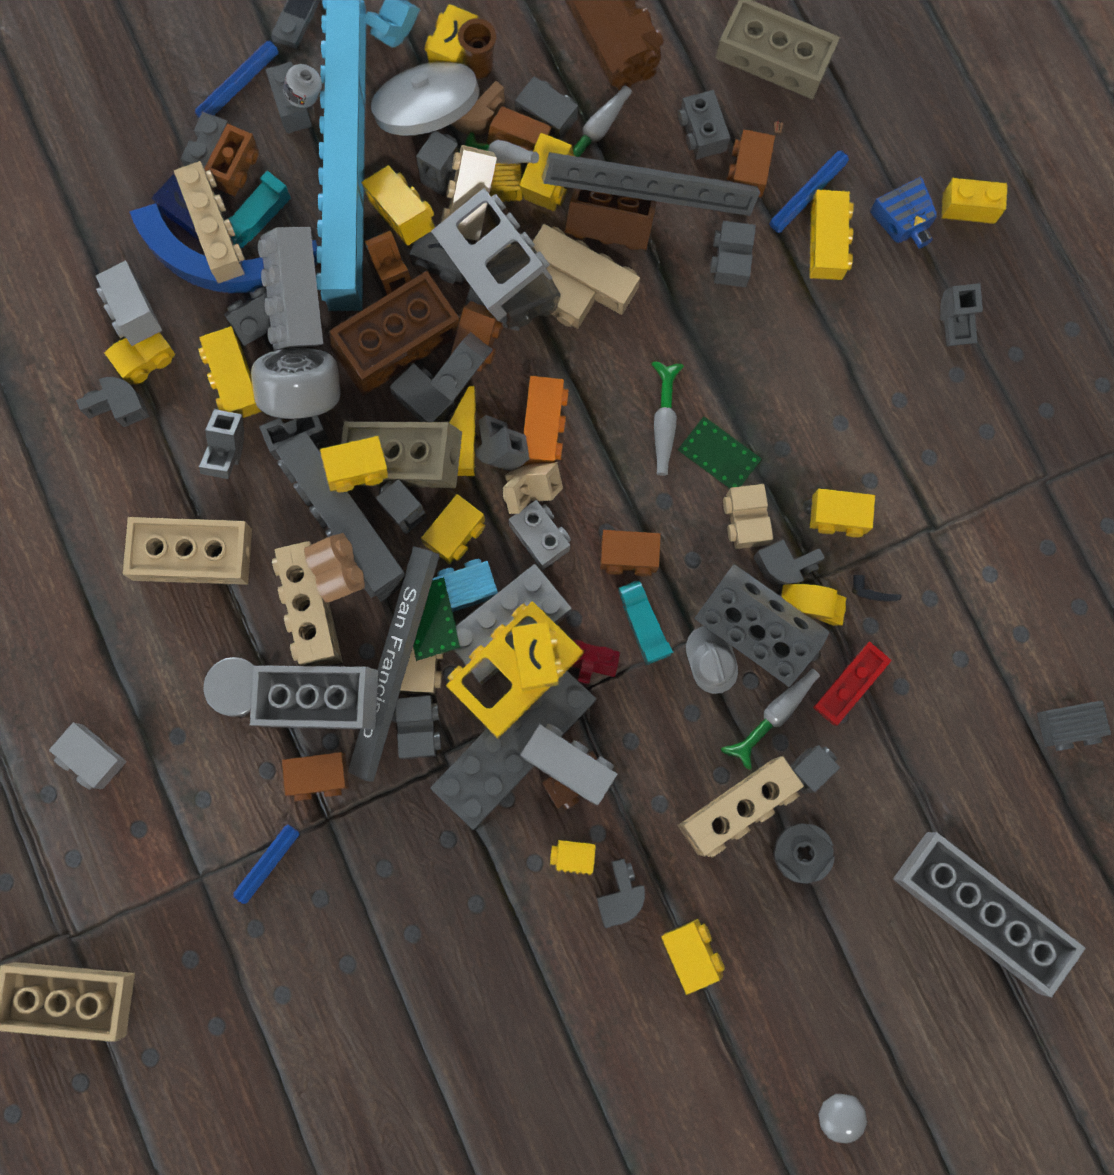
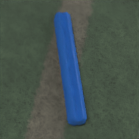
M266 41L195 109L198 118H200L202 112L214 116L278 54L276 46L272 42Z
M837 151L771 219L770 227L775 232L780 233L813 199L816 190H822L847 164L849 157L843 151Z

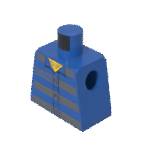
M922 177L876 199L870 213L895 242L901 243L912 237L920 249L933 240L927 229L936 219L937 213Z

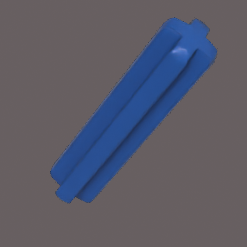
M286 825L234 891L233 896L236 900L245 904L251 899L299 836V832L294 827Z

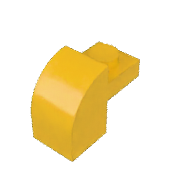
M809 584L783 585L781 597L811 619H817L833 626H843L846 597L838 595V590Z

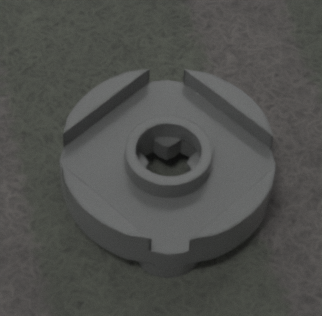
M798 823L787 827L780 833L775 842L773 858L779 871L789 880L807 884L817 882L827 876L833 867V844L828 834L818 826ZM809 846L810 850L808 853L811 858L800 861L797 858L799 855L797 852L798 847L804 848Z

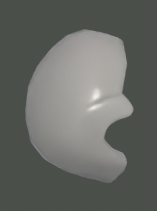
M835 1094L823 1102L819 1112L821 1129L829 1139L835 1142L851 1143L858 1140L864 1133L867 1124L866 1111L855 1096Z

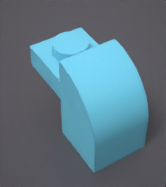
M385 0L380 12L367 11L363 22L372 27L370 30L371 35L390 47H396L401 44L412 29L420 8L407 0Z

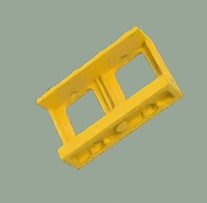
M533 601L528 606L524 603L521 604L512 613L511 616L514 619L506 627L501 624L490 635L493 640L485 648L482 645L478 646L469 655L471 661L464 668L458 666L447 677L450 681L446 685L447 688L462 701L497 739L550 688L544 687L522 691L515 651L505 641V638L512 632V627H517L527 617L533 618L537 623L548 621L549 629L555 628L558 647H553L554 659L560 658L563 674L583 655V651ZM484 659L490 660L512 683L511 690L490 709L485 708L462 684V680Z

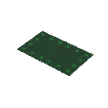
M704 416L678 449L679 452L729 489L741 487L762 460V458Z
M444 577L433 580L413 645L416 661L460 648Z

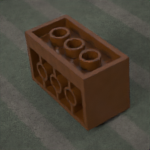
M426 271L329 331L331 348L362 396H365L409 368L413 363L419 362L454 340L459 317L430 274Z

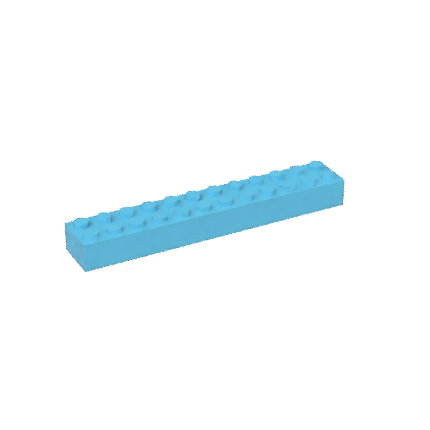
M322 0L323 8L326 9V16H322V31L326 33V40L321 41L322 58H325V65H321V81L325 83V91H320L321 108H324V116H320L319 124L320 132L324 134V142H319L320 159H323V168H319L318 177L319 184L323 185V194H318L319 211H322V220L317 222L318 236L322 237V246H317L318 264H321V273L316 274L317 290H321V299L326 301L329 311H362L364 188L361 182L364 181L366 23L363 21L367 11L364 0Z

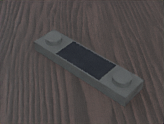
M287 0L271 33L272 40L297 50L321 0Z

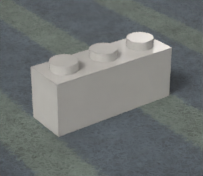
M126 260L95 275L100 285L96 290L105 303L104 308L112 321L116 320L112 322V325L120 338L125 336L131 346L162 331L137 277Z
M548 723L545 728L540 724L520 754V757L598 806L617 776V773L612 771L614 765L600 756L597 760L587 755L589 749L576 740H573L570 744L562 739L563 732Z

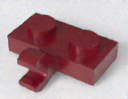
M572 640L583 651V655L571 666L581 669L578 681L589 684L592 672L615 677L620 657L619 651L612 650L609 647L587 644L581 640Z

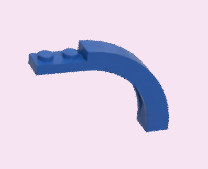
M156 203L129 211L141 237L156 258L182 279L205 289L226 293H250L263 286L261 280V271L264 269L263 257L241 261L245 274L218 284L210 270L205 255L188 248L171 233L164 215ZM313 240L314 264L316 266L318 263L316 240Z

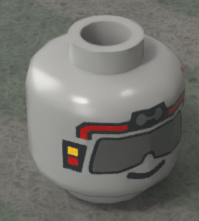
M305 64L292 66L288 70L283 82V94L286 100L300 108L313 105L322 88L319 73L314 68Z

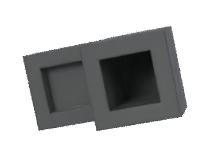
M981 283L952 286L944 291L940 305V321L944 320L947 347L977 343L975 314L983 312Z
M116 377L99 379L102 390L87 392L83 398L76 400L80 411L89 419L112 410L115 420L123 427L150 417L141 396L129 383Z
M214 409L205 429L208 446L199 465L200 474L229 479L234 465L239 464L243 450L242 414Z
M487 415L479 420L482 445L475 449V452L481 462L506 471H513L530 459L526 435L508 429L506 422Z
M784 540L759 550L754 555V559L764 578L780 588H783V585L801 584L804 579L800 572L806 576L819 569L818 564L825 559L819 548L794 560Z
M623 858L611 861L619 891L596 897L605 928L630 921L639 913L644 903V885L631 886V882L635 881L631 863L625 864Z

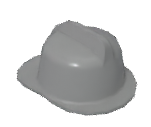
M705 626L694 630L688 637L686 653L697 685L704 691L712 694L723 693L729 690L736 682L738 676V665L732 646Z

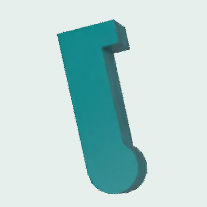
M268 170L260 178L262 183L238 211L228 218L235 232V236L231 237L233 244H239L240 248H243L291 199L287 186Z
M638 580L619 587L618 591L623 603V609L645 664L648 665L671 656L673 651L669 642L665 639L640 581Z

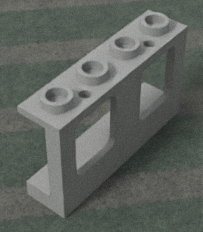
M483 188L431 232L487 309L499 321L507 315L501 305L541 273H544L548 280L552 279V276L546 270L550 264L539 251L534 254L531 250L535 244L524 231L521 235L518 233L517 229L520 225L513 215L508 213L505 216L502 212L506 206L495 193L491 197L486 189ZM488 203L500 217V224L476 244L470 245L458 230V225L481 205ZM516 241L528 254L530 262L508 281L498 284L487 269V262L510 243Z

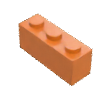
M530 376L524 435H526L530 459L523 465L555 463V459L561 460L563 443H557L558 432L564 433L566 416H560L561 406H567L569 389H563L564 379Z

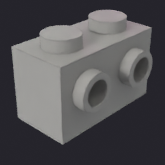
M535 500L519 514L509 518L508 521L512 531L541 570H544L570 551V544L568 542L571 541V538L563 527L557 528L553 523L554 515L547 505L541 506Z
M75 722L69 726L49 749L56 756L54 759L55 763L67 771L69 769L74 771L78 775L76 780L89 790L91 788L104 789L127 762L86 726Z

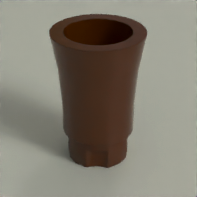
M470 19L460 27L458 41L463 51L465 66L474 72L476 79L488 77L492 71L496 31L493 25L484 19Z

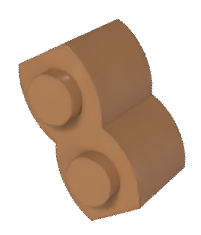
M343 533L328 537L304 548L307 564L315 575L318 591L326 603L365 588L363 572L354 561L352 545Z

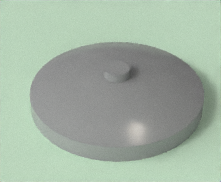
M454 62L427 63L405 70L383 84L372 99L371 109L377 125L388 133L396 135L429 133L446 127L463 117L476 103L479 96V86L474 72L463 64Z

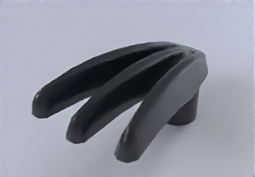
M853 575L852 593L859 597L885 602L898 601L902 598L901 594H886L865 589V575Z

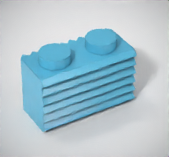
M481 559L471 560L464 564L465 568L454 571L453 568H446L438 571V577L432 579L436 580L444 577L452 612L486 602L498 593L488 561L481 562Z

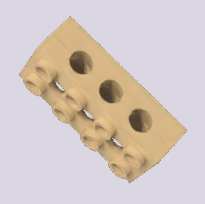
M128 517L123 575L133 581L248 585L252 528L245 521ZM164 545L162 552L156 555L157 549ZM193 546L192 552L184 556L186 549ZM222 547L221 554L213 557L214 551Z
M307 541L274 549L276 558L272 559V565L275 575L280 576L282 586L278 587V593L281 603L286 604L288 615H284V621L288 633L292 632L294 643L290 644L293 660L298 661L301 666H331L343 663L330 602L326 603L321 597L316 585L315 575L309 568L305 558L304 548L312 545L311 542ZM307 604H310V606L308 607V609H306L305 611H303V608H304ZM316 631L314 638L308 640L310 634Z
M783 756L774 758L677 826L697 855H707V857L711 856L712 858L726 848L724 842L730 838L731 840H738L750 832L749 825L754 821L755 823L759 821L762 823L776 813L773 810L774 807L783 804L786 806L800 796L797 791L804 786ZM763 785L767 786L769 790L767 799L762 795ZM740 801L745 805L746 809L743 816H740L737 812V805ZM715 818H718L722 824L721 831L718 834L712 829V822Z

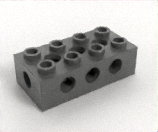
M735 564L732 565L694 618L789 687L820 651L830 633Z

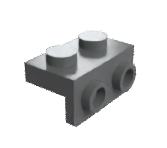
M261 286L251 293L253 298L243 303L240 299L227 307L229 312L224 314L244 346L266 334L268 328L271 327L270 316L266 314L264 306L265 298H267L266 286Z

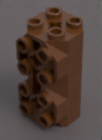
M565 0L611 86H616L620 91L624 85L630 88L632 84L641 80H650L657 73L655 68L661 60L660 46L664 44V40L660 30H655L651 23L648 9L646 7L636 8L635 2L639 0Z

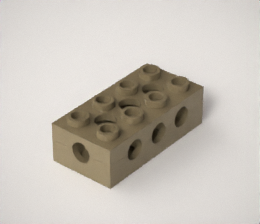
M739 0L720 39L715 59L814 99L840 37L755 1Z
M344 422L341 444L379 436L388 478L372 486H384L390 481L394 483L399 479L405 487L456 488L462 431L449 422ZM364 483V484H360V485H356V486H368V485H366V484Z

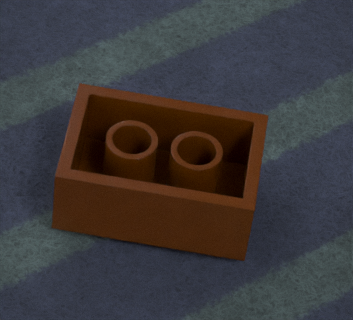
M574 188L570 200L565 233L572 234L576 238L588 237L597 239L604 244L616 243L625 245L632 250H647L657 201Z

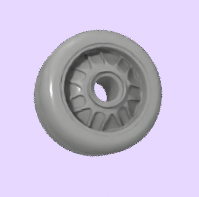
M313 348L276 350L262 355L252 366L251 378L255 403L261 411L270 416L287 419L312 417L331 410L339 401L341 390L338 364L335 358L325 351Z

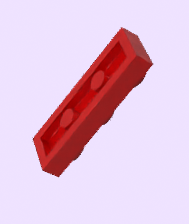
M870 641L867 642L813 708L832 725L838 726L892 660Z

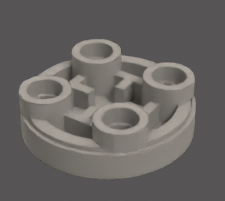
M236 657L223 659L213 665L204 680V695L208 704L218 713L230 717L249 713L251 711L253 668L255 665L245 659Z

